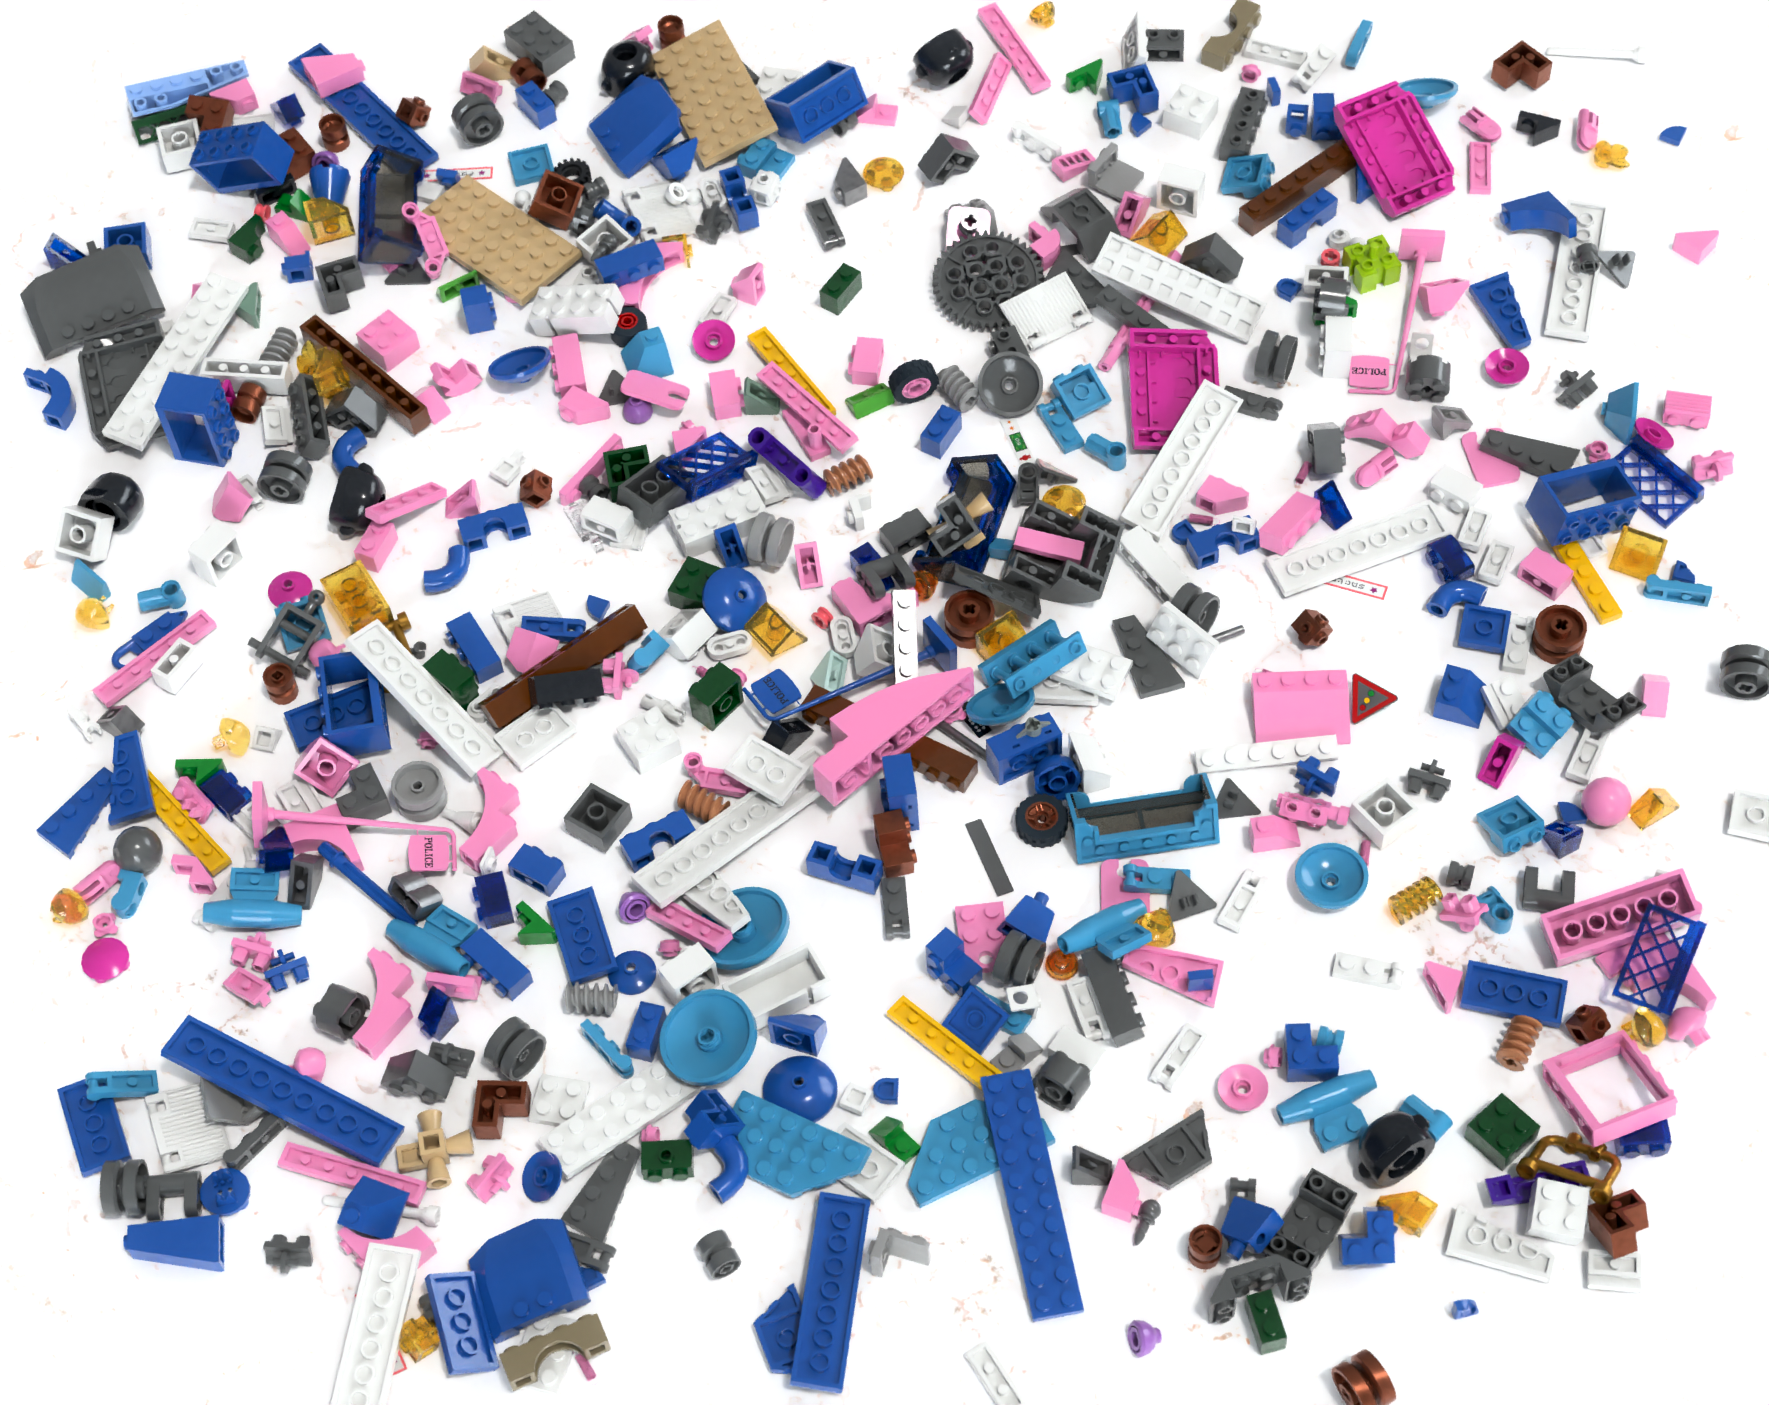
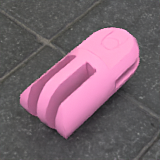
M1475 106L1459 119L1463 125L1486 142H1496L1502 135L1499 124Z
M1586 108L1581 109L1578 113L1576 143L1584 151L1591 150L1596 146L1599 116L1589 112V109Z
M1387 447L1361 465L1354 475L1356 483L1363 487L1372 486L1396 469L1398 463H1396L1397 460L1393 449Z
M114 860L105 861L72 889L77 893L84 905L89 906L119 881L117 877L121 868Z

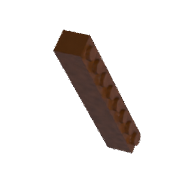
M1344 137L1239 208L1238 225L1253 237L1293 210L1319 189L1325 188L1356 167V159Z
M315 314L299 326L305 344L355 386L363 389L370 398L379 402L388 411V414L414 436L431 424L428 409L423 403Z
M627 603L478 703L492 727L504 729L518 715L522 716L532 709L527 678L587 670L592 665H599L603 663V659H607L606 656L611 652L616 653L622 650L627 641L630 639L633 641L644 634L642 631L647 629L648 626L635 604Z
M814 685L801 705L828 694L830 691ZM836 696L802 710V718L808 723L817 724L831 733L829 719L854 704V702L841 696ZM925 735L901 753L911 754L913 772L917 771L931 781L945 784L953 791L965 793L978 773V760Z

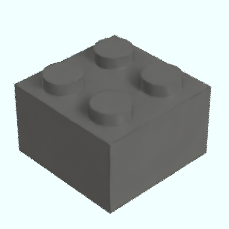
M590 783L563 819L568 833L606 853L633 819L629 803Z

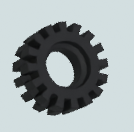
M570 158V161L567 162V159H564L563 164L559 162L557 164L558 167H554V173L567 178L571 175H578L579 177L572 179V181L579 184L592 183L589 165H586L584 160L581 162L579 158L574 161V158Z

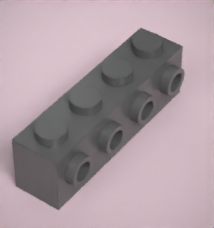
M1241 86L1220 144L1219 160L1227 162L1230 157L1248 156L1251 154L1252 145L1250 144L1251 142L1255 143L1257 137L1256 128H1260L1263 119L1261 114L1266 112L1268 100H1265L1266 91Z
M299 373L288 388V395L291 400L290 410L293 413L294 420L293 429L296 433V446L300 456L320 460L330 446L320 377Z
M1098 947L1082 953L1081 957L1116 1046L1120 1047L1145 1037L1142 1027L1146 1026L1141 1012L1136 1014L1134 1006L1138 1005L1133 991L1128 993L1126 985H1129L1130 982L1125 971L1120 972L1118 967L1122 963L1121 959L1116 958L1112 960L1100 952Z

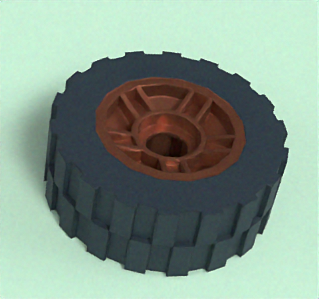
M1044 793L1034 794V796H1029L1026 800L1022 801L1019 808L1017 807L1015 815L1016 832H1018L1019 838L1023 839L1027 845L1029 844L1035 848L1052 847L1054 844L1061 842V839L1065 837L1068 830L1067 808L1055 796Z

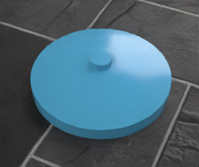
M744 887L732 891L748 911L751 921L733 933V939L718 954L703 947L716 962L717 968L740 970L752 967L766 960L781 946L789 930L790 917L783 900L775 892L762 887ZM702 913V915H701L702 917H704V918H706V919H708V920H710V921H712V922L718 924V923L715 922L713 919H711L709 916H707L706 914Z
M721 989L701 990L682 999L667 1015L660 1032L659 1046L661 1056L666 1066L680 1080L696 1086L716 1085L735 1076L747 1064L756 1046L757 1024L750 1008L737 995Z

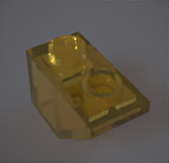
M328 346L323 347L312 378L319 396L332 399L333 396L351 388L349 383L350 376L342 364V355L337 349Z
M1418 1191L1380 1196L1376 1207L1389 1206L1393 1210L1394 1223L1399 1225L1406 1234L1415 1235L1418 1238L1421 1237L1433 1220L1438 1208L1437 1203Z

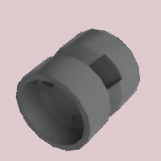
M724 1230L713 1231L702 1237L696 1244V1249L702 1260L707 1261L706 1267L713 1279L727 1277L742 1264L736 1250L731 1248L732 1243Z

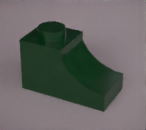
M255 214L227 240L231 253L248 264H251L264 252L260 240L266 232L262 217Z

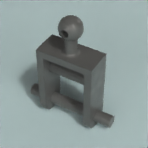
M318 589L309 593V602L304 610L286 601L262 642L253 637L249 639L247 645L256 649V657L261 659L266 655L278 663L287 664L291 668L294 677L297 673L306 679L310 676L312 671L302 665L308 657L310 647L319 640L326 628L324 622L312 616L315 608L322 605L325 601L324 593ZM293 614L315 628L310 634L287 620L289 615ZM281 628L306 641L294 661L270 647Z

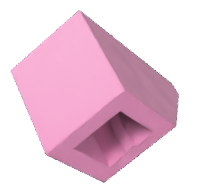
M1213 475L1207 477L1196 493V507L1213 515L1244 510L1248 507L1249 492Z

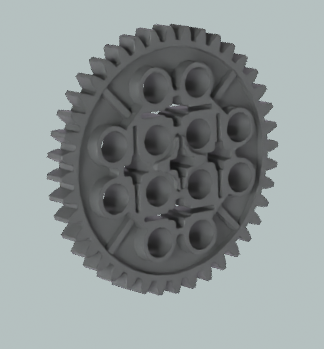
M984 230L983 235L976 231L974 237L970 233H967V239L960 236V243L953 240L952 247L947 245L946 252L942 251L941 258H937V265H934V272L932 274L933 294L936 295V302H939V308H944L945 315L950 314L951 321L957 318V325L965 322L966 329L972 325L973 331L977 327H980L981 332H984L985 328L993 332L994 327L997 330L1002 329V326H1005V328L1009 327L1010 324L1000 309L999 304L1044 282L1043 267H1041V260H1037V253L1032 254V247L1026 249V242L1019 244V237L1012 240V234L1004 237L1003 231L999 236L996 235L995 230L992 231L991 235H988L987 230ZM965 277H966L967 284L970 286V294H969L968 286H966V284H965ZM982 309H987V310H989V311H987V312H982L981 310H982Z

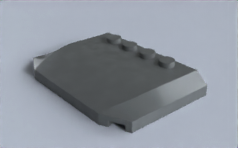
M112 245L36 277L20 294L47 361L67 353V348L83 342L85 336L117 328L143 316L148 319L166 311L138 245Z
M158 317L88 335L83 339L84 346L82 351H79L78 363L91 429L108 451L128 446L105 437L102 430L165 339ZM161 424L151 439L166 436Z

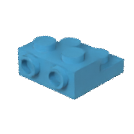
M763 137L748 145L746 153H741L738 156L737 165H739L743 176L752 179L759 170L776 173L781 181L796 160L794 154L777 148V142Z
M1268 153L1228 158L1220 187L1222 194L1243 192L1245 198L1256 197L1271 187L1270 175L1275 173L1274 162H1271Z
M1091 363L1085 366L1079 364L1072 368L1071 373L1064 375V373L1057 375L1052 379L1053 382L1050 385L1055 398L1057 397L1060 400L1061 405L1065 407L1072 421L1112 401Z
M309 595L300 598L298 602L291 603L289 601L288 603L304 610L309 602ZM286 602L279 604V608L274 609L276 618ZM317 606L312 616L324 622L326 626L319 640L323 638L332 640L322 606ZM290 614L287 619L310 634L315 628L293 614ZM281 628L287 652L291 653L302 649L306 641Z
M1541 690L1532 694L1506 725V728L1516 738L1526 743L1525 746L1539 759L1548 753L1557 740L1561 739L1574 723L1571 719V713L1566 708H1559L1553 702V696Z
M1518 795L1476 814L1477 822L1490 834L1491 842L1503 854L1510 851L1513 853L1518 852L1522 845L1531 841L1537 843L1545 835L1544 820Z

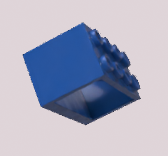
M832 60L826 61L764 100L779 129L777 130L778 135L805 144L868 104L855 67Z
M265 121L201 131L189 166L220 194L283 185L294 150Z
M169 372L154 407L175 460L225 468L227 461L231 459L233 446L239 440L240 432L236 427L235 418L232 416L230 404L227 402L225 390L222 388L220 380ZM194 415L201 416L204 425L197 424Z
M1616 458L1539 476L1525 507L1553 547L1561 544L1566 545L1580 539L1585 540L1595 535H1605L1615 530L1626 529L1638 510L1643 497ZM1599 495L1606 502L1605 504L1570 513L1563 506V504Z
M351 651L318 657L319 667H315L317 680L320 681L318 694L323 704L320 706V712L325 722V725H322L324 738L351 756L392 749L382 683ZM368 679L374 722L337 729L332 685Z

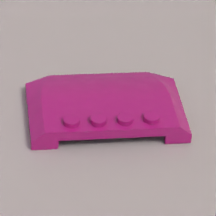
M1396 80L1339 103L1333 108L1335 123L1384 213L1391 218H1395L1455 191L1452 178L1454 175L1452 163L1415 96L1410 91L1405 92L1400 88Z
M1129 328L1127 347L1131 442L1134 450H1161L1204 379L1219 386L1218 349L1215 344L1210 342L1206 330Z

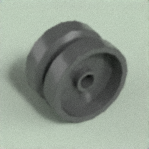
M472 93L458 101L452 110V122L468 145L477 147L489 144L503 130V117L486 94Z
M1266 330L1258 350L1254 375L1266 379L1272 372L1274 382L1285 384L1294 364L1298 337L1285 335L1280 342L1279 332Z
M274 450L267 454L263 469L257 480V486L264 495L272 500L286 504L298 503L304 497L313 469L305 458L296 453Z
M1193 583L1183 585L1171 601L1172 605L1207 633L1213 626L1220 609V599L1218 596L1210 592L1203 593L1202 588Z
M1741 644L1729 647L1722 652L1719 687L1724 694L1739 700H1757L1769 694V651L1758 645Z
M1014 929L1011 930L996 957L992 978L1004 984L1012 980L1013 987L1033 984L1045 957L1046 943L1036 938H1032L1027 942V937L1024 933Z
M517 1016L511 1017L503 1022L488 1040L484 1050V1059L494 1068L500 1069L501 1073L510 1080H520L529 1074L541 1059L546 1048V1037L537 1030L530 1029L529 1024Z
M129 1159L125 1165L122 1160H106L104 1162L100 1175V1201L105 1216H121L125 1210L128 1215L145 1214L149 1171L144 1159Z

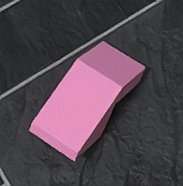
M173 854L171 864L176 874L190 875L189 883L194 893L212 895L217 887L213 879L196 856Z

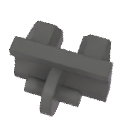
M583 199L580 208H576L572 222V229L576 235L580 236L595 223V217L592 216L595 202Z
M713 202L710 209H703L701 219L704 225H697L695 229L699 239H707L710 245L716 244L720 233L723 230H729L732 225V221L728 218L729 215L720 210L719 202Z
M1589 370L1577 380L1579 376L1577 371H1563L1560 374L1561 382L1559 386L1561 388L1565 386L1568 388L1556 399L1557 402L1561 404L1565 401L1572 409L1578 406L1584 400L1577 392L1578 389L1586 397H1589L1598 389V386L1592 380L1595 373Z
M1433 759L1431 765L1422 762L1420 769L1429 773L1410 767L1407 774L1409 792L1420 794L1423 784L1430 785L1432 788L1429 797L1438 801L1443 799L1446 791H1450L1451 780L1434 775L1444 776L1445 769L1437 767L1438 760Z
M432 1041L428 1056L452 1069L458 1075L467 1076L475 1056V1051L456 1047L453 1043L449 1042L442 1044Z
M274 1234L271 1241L264 1242L263 1249L266 1252V1264L280 1266L282 1274H288L290 1266H312L313 1264L309 1236L300 1235L297 1237L296 1242H288L287 1237L283 1234Z

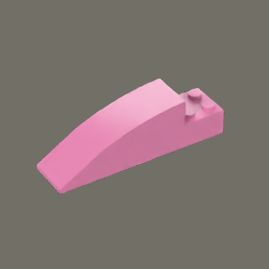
M967 667L906 680L875 692L831 717L829 720L832 744L834 746L826 755L818 757L813 764L816 790L834 807L883 769V756L903 753L975 695L973 669Z

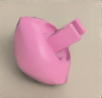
M323 638L316 641L310 647L308 656L315 667H319L318 657L338 654L346 646L344 644L335 646L331 641Z
M1689 1006L1675 1009L1669 1019L1668 1037L1675 1040H1684L1685 1036L1689 1035L1696 1047L1711 1038L1704 1028L1707 1021L1706 1012Z
M302 1048L296 1053L294 1064L287 1066L297 1070L301 1075H307L321 1083L326 1069V1056L323 1051L317 1048Z

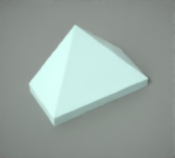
M829 650L809 678L816 685L830 692L844 686L848 660L833 650Z

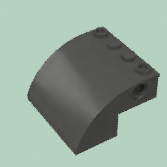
M1036 498L1025 509L1019 526L1085 542L1080 565L1068 559L1062 561L1013 549L1014 539L1001 581L1038 594L1040 599L1052 602L1081 604L1099 600L1103 595L1125 524L1087 505L1074 517Z

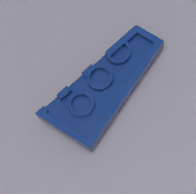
M1508 271L1469 285V293L1508 348L1519 350L1531 345L1532 339L1525 319L1522 318L1519 302L1516 301L1513 285L1510 284Z
M134 730L115 736L112 762L114 770L111 775L112 795H110L109 802L111 810L108 815V822L111 826L156 812L139 732Z
M106 767L99 770L36 830L38 835L71 860L79 843L82 844L86 838V832L92 824L96 823L102 808L107 807L110 802V795H112L111 775L113 773Z

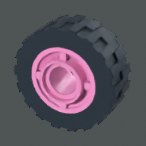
M914 359L899 365L891 372L892 374L888 378V384L894 398L902 404H912L926 399L929 395L933 394L934 390L937 389V385H939V378L932 363L923 359Z

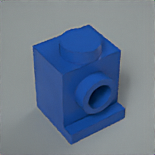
M1288 103L1285 133L1290 134L1292 137L1306 135L1309 105ZM1291 113H1302L1304 116L1291 115Z
M309 250L305 251V254L284 257L281 269L283 276L287 275L289 284L314 280L313 262Z

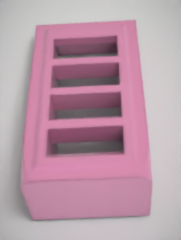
M1083 149L1052 159V170L1065 182L1086 171L1089 164L1096 159L1087 149Z

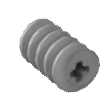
M286 327L276 328L259 360L290 361V355H293L294 349L298 347V342L295 340L297 336L293 330Z
M957 365L944 368L937 373L939 387L949 395V398L954 401L961 411H969L975 406L979 396L978 388L975 387L973 382H970V379L965 376L964 372Z
M569 981L566 984L565 1005L569 1013H572L576 1007L578 1013H582L586 1009L588 1014H592L595 1009L597 1014H602L605 1009L606 1014L611 1015L617 1006V984L614 985L612 991H609L608 984L604 985L603 990L599 989L598 983H595L593 990H590L588 982L585 983L583 989H580L579 982L575 983L573 989L570 987Z

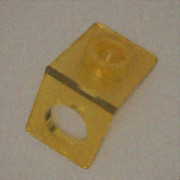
M686 233L662 237V242L673 240L683 242L687 267L691 268L689 257H693L692 244H687Z

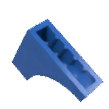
M1550 191L1501 204L1500 221L1510 231L1533 228L1547 229L1559 232L1569 239L1577 237L1576 217Z

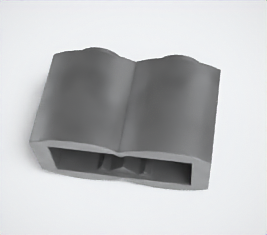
M409 870L393 876L388 886V891L392 898L399 904H402L408 915L415 920L429 916L443 902L441 893L435 887L429 885L425 876L420 872Z

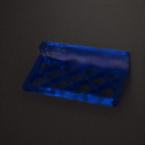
M720 431L658 461L656 468L685 490V498L692 503L744 477V469L756 465L758 453L753 449L746 452ZM720 440L726 446L715 445L714 443ZM701 449L710 450V454L701 453L698 451ZM713 451L724 452L726 456L715 455ZM729 453H731V454H738L739 456H738V457H730V456H729ZM682 458H694V461L682 460ZM698 459L710 460V464L697 461ZM713 461L724 462V464L715 465ZM668 465L678 466V469H671V468H669V467H667V466H668ZM682 467L694 468V472H693V471L681 470V468H682ZM697 469H703V470H709V471H707V472H705V473H700V472H697ZM681 477H687V478H693V479L689 480L688 483H687V482H686L684 479H682Z
M1638 433L1631 439V443L1614 457L1624 471V468H1638V476H1628L1632 482H1638V491L1641 496L1655 495V504H1645L1641 501L1639 508L1664 529L1668 528L1693 504H1698L1704 499L1705 487L1653 445L1646 442ZM1632 452L1638 457V462L1624 463V457ZM1641 468L1653 469L1655 476H1641ZM1655 481V490H1641V482ZM1658 481L1669 482L1671 490H1658ZM1658 495H1672V504H1658ZM1674 495H1685L1689 500L1685 504H1675ZM1658 509H1672V515L1667 520H1664L1658 515Z
M1648 903L1612 995L1657 1013L1660 1017L1669 1019L1707 924L1699 920H1691ZM1651 910L1661 914L1665 923L1652 928L1648 920ZM1667 917L1672 918L1674 920L1668 921ZM1682 922L1689 925L1686 934L1676 938L1671 924ZM1645 924H1646L1647 927H1648V930L1643 932V929H1644ZM1667 926L1672 940L1659 944L1654 931ZM1650 933L1656 946L1643 951L1639 939L1641 936ZM1684 939L1680 947L1678 941ZM1674 943L1678 950V955L1667 961L1661 948ZM1636 947H1637L1638 950H1639V953L1633 955L1634 952H1635V949H1636ZM1658 949L1663 963L1650 967L1645 954ZM1641 956L1647 969L1634 974L1630 967V962L1632 959ZM1674 962V965L1671 970L1669 964ZM1665 966L1669 973L1668 980L1658 984L1652 970ZM1628 969L1630 976L1625 977V974ZM1649 972L1654 986L1641 990L1635 977ZM1632 979L1638 991L1627 995L1619 992L1622 982ZM1665 985V988L1662 993L1660 986ZM1656 988L1660 997L1657 1007L1647 1003L1643 993ZM1639 995L1641 1000L1634 997Z

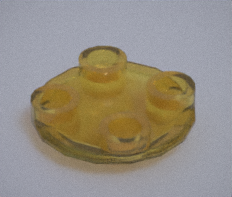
M890 157L875 158L868 162L863 170L865 182L872 187L882 189L884 192L892 191L894 186L901 182L904 176V168L901 163Z
M1070 485L1054 486L1045 493L1042 501L1074 517L1086 505L1084 494L1079 489Z

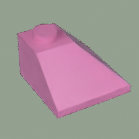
M1456 277L1420 284L1418 296L1424 312L1431 314L1432 317L1445 315L1444 311L1452 310L1469 287V280Z
M320 736L311 742L297 759L293 773L333 798L349 778V771L355 769L360 761Z

